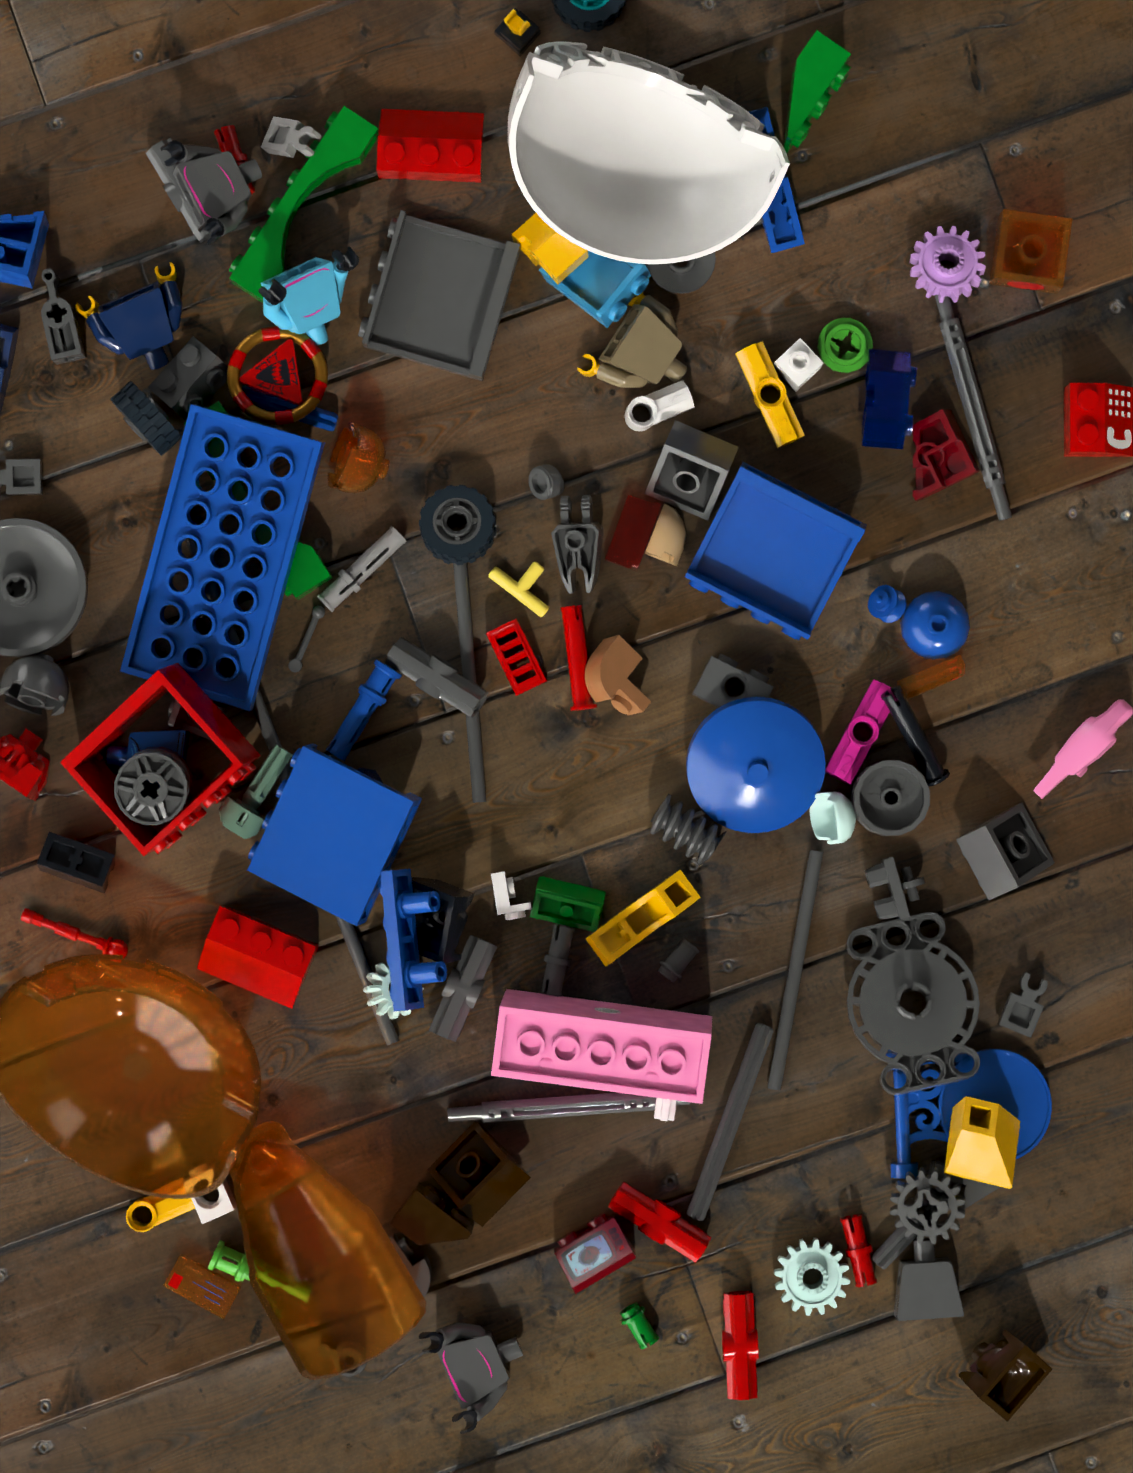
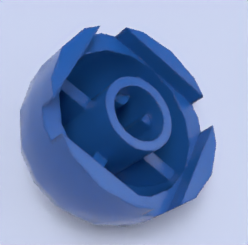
M941 591L925 592L912 599L907 605L900 622L901 634L907 646L918 656L931 660L947 658L958 652L967 641L970 630L969 615L963 604L953 595Z

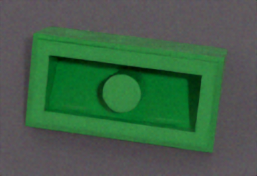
M540 876L530 917L595 932L598 929L606 892Z

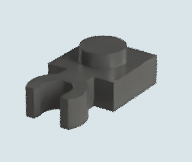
M7 459L6 470L0 469V488L2 485H6L7 495H43L42 460Z
M1024 972L1019 981L1022 990L1020 996L1010 992L997 1024L1031 1038L1044 1007L1036 1003L1035 1000L1037 996L1042 995L1046 991L1048 982L1041 979L1036 989H1030L1028 987V980L1031 974Z

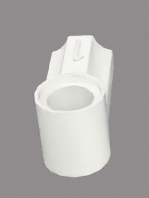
M684 380L646 396L636 397L626 408L624 418L629 428L640 432L695 408L689 388ZM634 407H646L650 412V419L647 422L635 420L632 414Z

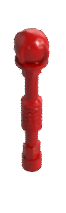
M25 908L21 915V921L39 927L44 926L54 930V933L96 946V949L102 950L103 956L106 957L107 955L111 960H123L128 954V946L121 939L113 940L111 936L107 940L101 937L97 938L81 932L80 928L70 924L44 918V915Z

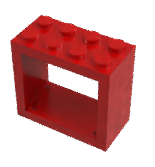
M175 663L157 670L60 763L143 856H146L153 851L160 854L166 848L169 849L183 837L180 830L183 832L190 826L193 827L205 817L207 812L204 808L208 809L213 804H218L232 791L229 787L230 784L233 786L239 780L243 781L257 768L253 763L261 755L181 665ZM169 691L229 758L231 763L172 820L160 825H142L130 820L120 810L114 797V781L117 773L110 765L106 764L101 753Z

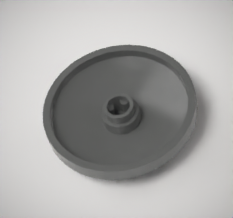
M13 518L0 520V655L18 658L35 656L47 652L62 643L78 625L88 598L86 569L75 547L54 528L30 519Z

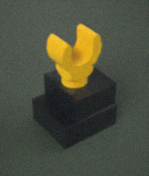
M516 8L510 11L503 19L504 21L494 31L495 35L519 56L541 34L539 27Z

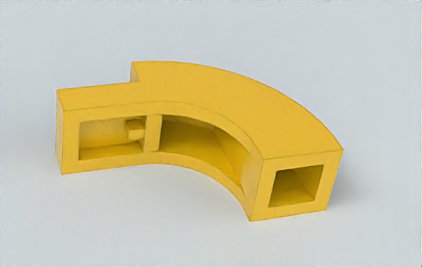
M679 870L616 914L585 939L606 967L701 897L683 872Z

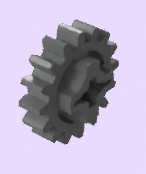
M920 1167L919 1175L916 1177L908 1171L905 1176L907 1183L898 1180L895 1187L900 1193H891L890 1201L897 1204L890 1207V1215H899L895 1221V1227L905 1226L904 1236L906 1238L910 1237L913 1233L917 1234V1243L919 1244L924 1240V1236L929 1237L932 1244H936L937 1235L940 1234L944 1239L948 1240L950 1238L949 1228L956 1231L960 1228V1223L956 1218L965 1217V1210L958 1206L964 1205L966 1198L965 1196L956 1195L961 1190L960 1183L950 1185L951 1175L946 1174L943 1178L939 1177L938 1168L934 1167L931 1174H926L924 1167ZM932 1185L941 1188L945 1193L938 1192ZM918 1187L917 1194L904 1201L907 1194L913 1188ZM925 1193L930 1205H933L931 1218L929 1211L922 1205ZM951 1210L947 1219L938 1224V1218L941 1214L948 1213ZM910 1218L917 1219L918 1221L923 1223L924 1226L915 1223Z

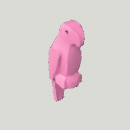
M1118 699L1101 715L1097 717L1091 716L1086 719L1055 756L1054 765L1033 791L1043 799L1068 775L1076 774L1082 777L1087 771V766L1099 759L1114 745L1117 740L1115 733L1133 715V707L1124 699Z

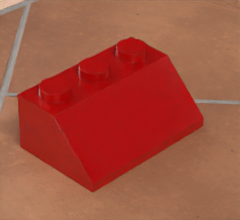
M381 109L376 166L378 178L481 183L484 113Z
M222 905L219 907L207 935L197 969L293 1009L319 945L231 907Z

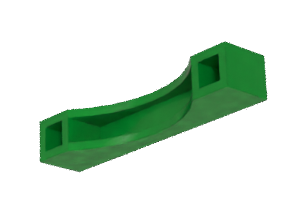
M343 106L339 113L334 111L330 115L324 126L327 132L320 142L314 140L309 147L315 151L314 155L305 156L308 160L301 170L296 168L286 183L289 189L282 199L277 197L272 202L267 211V214L270 216L263 227L258 225L248 240L251 246L244 256L239 254L229 268V272L232 273L229 277L231 282L261 303H263V296L258 292L262 287L261 282L285 272L286 240L291 223L300 206L312 191L329 177L344 169L362 164L378 140L379 128Z
M219 401L208 407L209 409L228 414ZM215 437L209 442L208 450L213 457H220L224 452L225 446L220 438ZM207 471L211 479L214 481L215 476L211 472ZM240 480L232 486V495L239 501L244 500L248 495L244 482ZM261 524L256 528L255 536L260 543L266 544L270 541L272 532L269 526ZM298 542L285 595L288 597L293 594L297 600H300L333 579L315 549L312 546Z

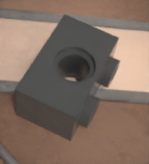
M720 654L718 659L713 656L710 657L692 695L719 708L726 703L741 698H768L773 686L767 684L769 677L753 669L747 674L736 668L738 665L737 661ZM737 678L742 682L744 690L739 697H730L725 692L724 685L728 679Z

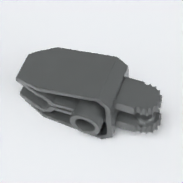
M591 495L582 496V522H572V502L570 496H561V524L557 525L551 532L560 576L569 594L576 591V568L582 569L585 577L586 593H590L596 585L600 571L604 527L597 521H593Z

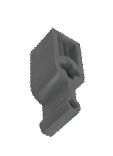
M51 268L42 270L41 277L47 284L50 299L43 305L41 317L51 360L58 365L87 358L76 311L60 296L58 287L60 285V278ZM59 308L67 313L62 316V322L60 323L52 318L57 315L56 309Z

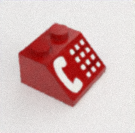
M1069 383L1064 388V457H1133V387L1110 383Z

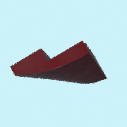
M941 409L913 425V441L916 445V452L913 455V468H916V490H913L915 501L937 493L980 472L952 410Z

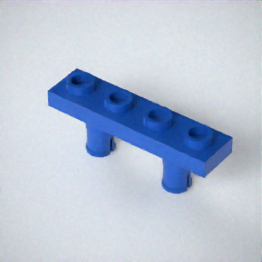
M411 869L380 871V893L383 897L384 906L383 927L386 931L388 948L386 959L390 968V997L393 1001V1009L395 1012L424 1008L422 984L444 982L447 978V967L442 961L420 963L415 914L438 911L440 909V897L436 891L413 893Z

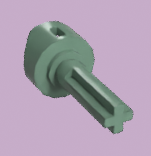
M277 744L274 745L244 792L242 799H234L227 795L219 807L220 819L224 827L243 839L253 837L259 833L265 818L260 815V811L257 808L261 806L293 754ZM245 812V814L243 815V817L241 818V820L238 821V819L240 818V816L242 815V813Z

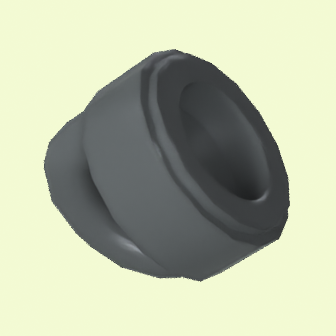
M549 464L534 467L529 474L530 490L538 499L546 500L563 493L564 481L562 475L554 466Z

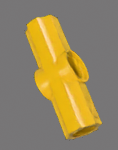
M763 341L752 344L735 353L753 393L754 402L762 413L777 449L804 437L805 434L787 397L785 385L780 381ZM768 386L775 388L779 392V400L775 403L765 402L760 394L763 388Z

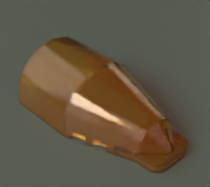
M267 1121L261 1123L226 1145L222 1159L233 1181L238 1216L244 1238V1251L249 1267L250 1284L303 1377L310 1380H319L353 1370L388 1350L417 1326L426 1312V1300L376 1214L369 1206L360 1201L343 1184L335 1180L324 1168L292 1142L285 1128L278 1122Z

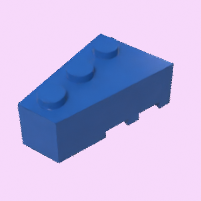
M36 211L30 215L12 216V214L0 215V282L33 289L49 228L45 211Z

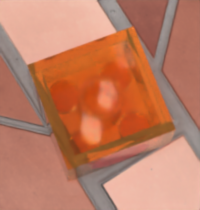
M1003 209L998 216L989 284L1057 294L1064 284L1073 219Z

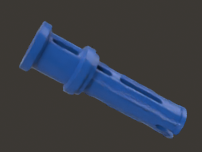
M377 659L373 663L375 668L365 684H360L358 687L360 695L326 748L327 751L343 761L346 760L351 748L378 705L382 706V704L386 703L387 699L385 696L394 681L402 677V674Z

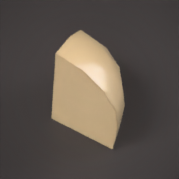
M664 503L645 554L677 566L686 540L685 525L678 512Z

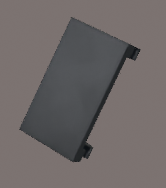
M49 832L37 861V866L42 872L105 893L109 874L114 870L115 854Z

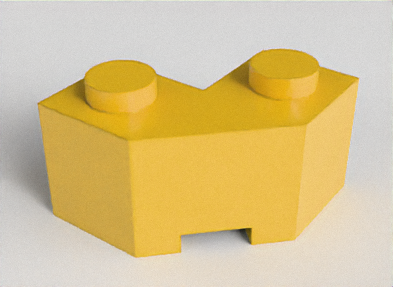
M537 213L532 215L512 234L513 242L520 244L521 251L535 266L540 265L557 284H560L589 257L588 250L558 234Z

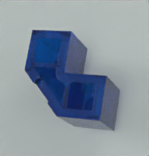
M869 349L865 374V404L861 424L862 446L903 449L905 436L912 435L913 415H908L910 387L915 388L917 367L911 366V352Z

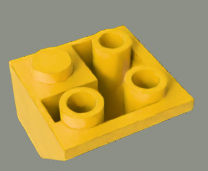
M965 1096L952 1107L944 1174L1011 1189L1020 1120L1000 1104Z

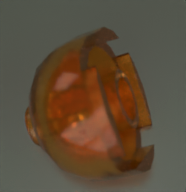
M349 422L351 429L344 427L341 431L331 456L330 462L335 463L336 466L335 473L328 472L327 479L328 486L331 488L355 494L373 487L378 478L384 479L388 472L390 461L385 459L386 449L383 440L373 430L363 425Z

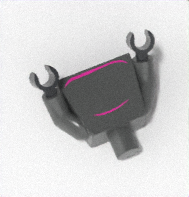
M177 140L160 148L161 151L167 150L171 154V158L164 162L166 166L169 167L180 162V164L176 165L173 175L200 227L198 231H208L211 235L207 244L212 245L221 236L236 230L248 211L247 202L251 197V191L247 184L262 178V172L256 160L252 159L237 165L230 151L221 152L218 148L200 145H182Z
M462 1322L450 1324L436 1330V1332H422L419 1334V1339L429 1337L431 1339L430 1347L423 1349L422 1352L438 1353L461 1409L467 1408V1411L455 1414L452 1417V1422H456L462 1417L465 1419L466 1427L460 1431V1434L474 1430L477 1421L481 1420L495 1408L507 1390L510 1372L506 1363L524 1356L516 1336L497 1344L492 1330L485 1331L480 1325Z

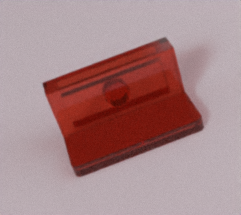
M628 495L605 561L636 572L638 571L661 507L660 503L655 502L653 504Z

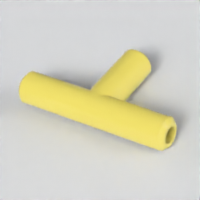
M533 562L518 582L497 566L489 573L490 579L538 616L543 617L549 610L548 605L529 591L544 571V567L538 562Z

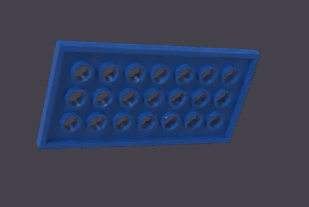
M196 404L190 405L120 672L148 680L157 670L179 663L210 699L247 711L253 710L325 442ZM215 437L220 438L225 446L223 454L217 458L213 457L208 450L209 442ZM247 447L253 448L257 453V461L252 467H246L241 461V453ZM281 456L285 457L290 463V470L284 477L278 476L273 469L275 460ZM205 471H209L215 476L216 483L210 491L202 489L199 483V478ZM239 480L243 481L248 487V495L242 501L235 499L232 495V486ZM271 490L276 491L281 498L280 506L274 511L268 509L264 503L265 495ZM197 504L203 506L207 513L206 520L200 525L194 523L190 516L191 509ZM229 514L236 516L239 521V528L234 534L227 533L223 528V520ZM261 524L269 526L272 532V537L266 544L260 543L255 536L256 528ZM187 538H191L197 543L198 550L192 558L186 557L181 549L183 541ZM219 548L226 549L230 554V562L224 568L217 566L214 561V553ZM252 557L259 559L263 565L262 573L256 578L250 576L246 570V564ZM178 571L185 573L189 580L188 587L184 591L177 590L173 585V576ZM210 581L218 583L221 588V595L216 601L208 599L205 594V587ZM242 591L249 592L254 599L253 606L248 611L242 610L237 603L238 595ZM168 605L176 606L180 612V618L174 625L169 624L164 618V610ZM202 614L207 615L212 621V629L208 634L200 633L196 627V620ZM234 624L241 626L245 633L244 640L240 644L233 643L228 636V631ZM159 638H165L171 645L170 654L165 658L159 656L155 651V644ZM191 648H197L203 654V662L199 667L191 666L187 660V654ZM225 657L233 660L236 666L235 673L231 677L224 676L219 669L220 662Z

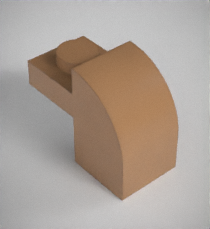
M620 635L603 639L592 653L585 668V683L590 696L596 703L611 699V703L616 710L629 716L644 712L651 701L627 679L643 658Z

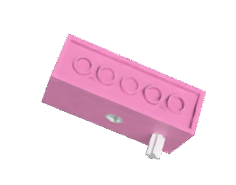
M506 989L499 1008L491 1076L655 1097L654 1118L660 1119V1121H674L677 1100L703 1103L712 1035V1016Z

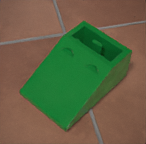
M816 30L798 56L792 73L783 145L786 153H788L792 146L800 147L812 125L809 121L812 117L816 120L821 117L832 96L829 92L831 89L838 92L851 69V66L848 65L851 53L818 30Z

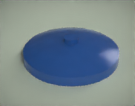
M767 697L741 698L717 708L696 729L690 741L686 757V772L690 790L700 808L711 819L722 826L745 833L769 832L785 827L797 820L814 803L816 799L815 794L820 792L825 776L826 762L824 749L812 723L793 706Z

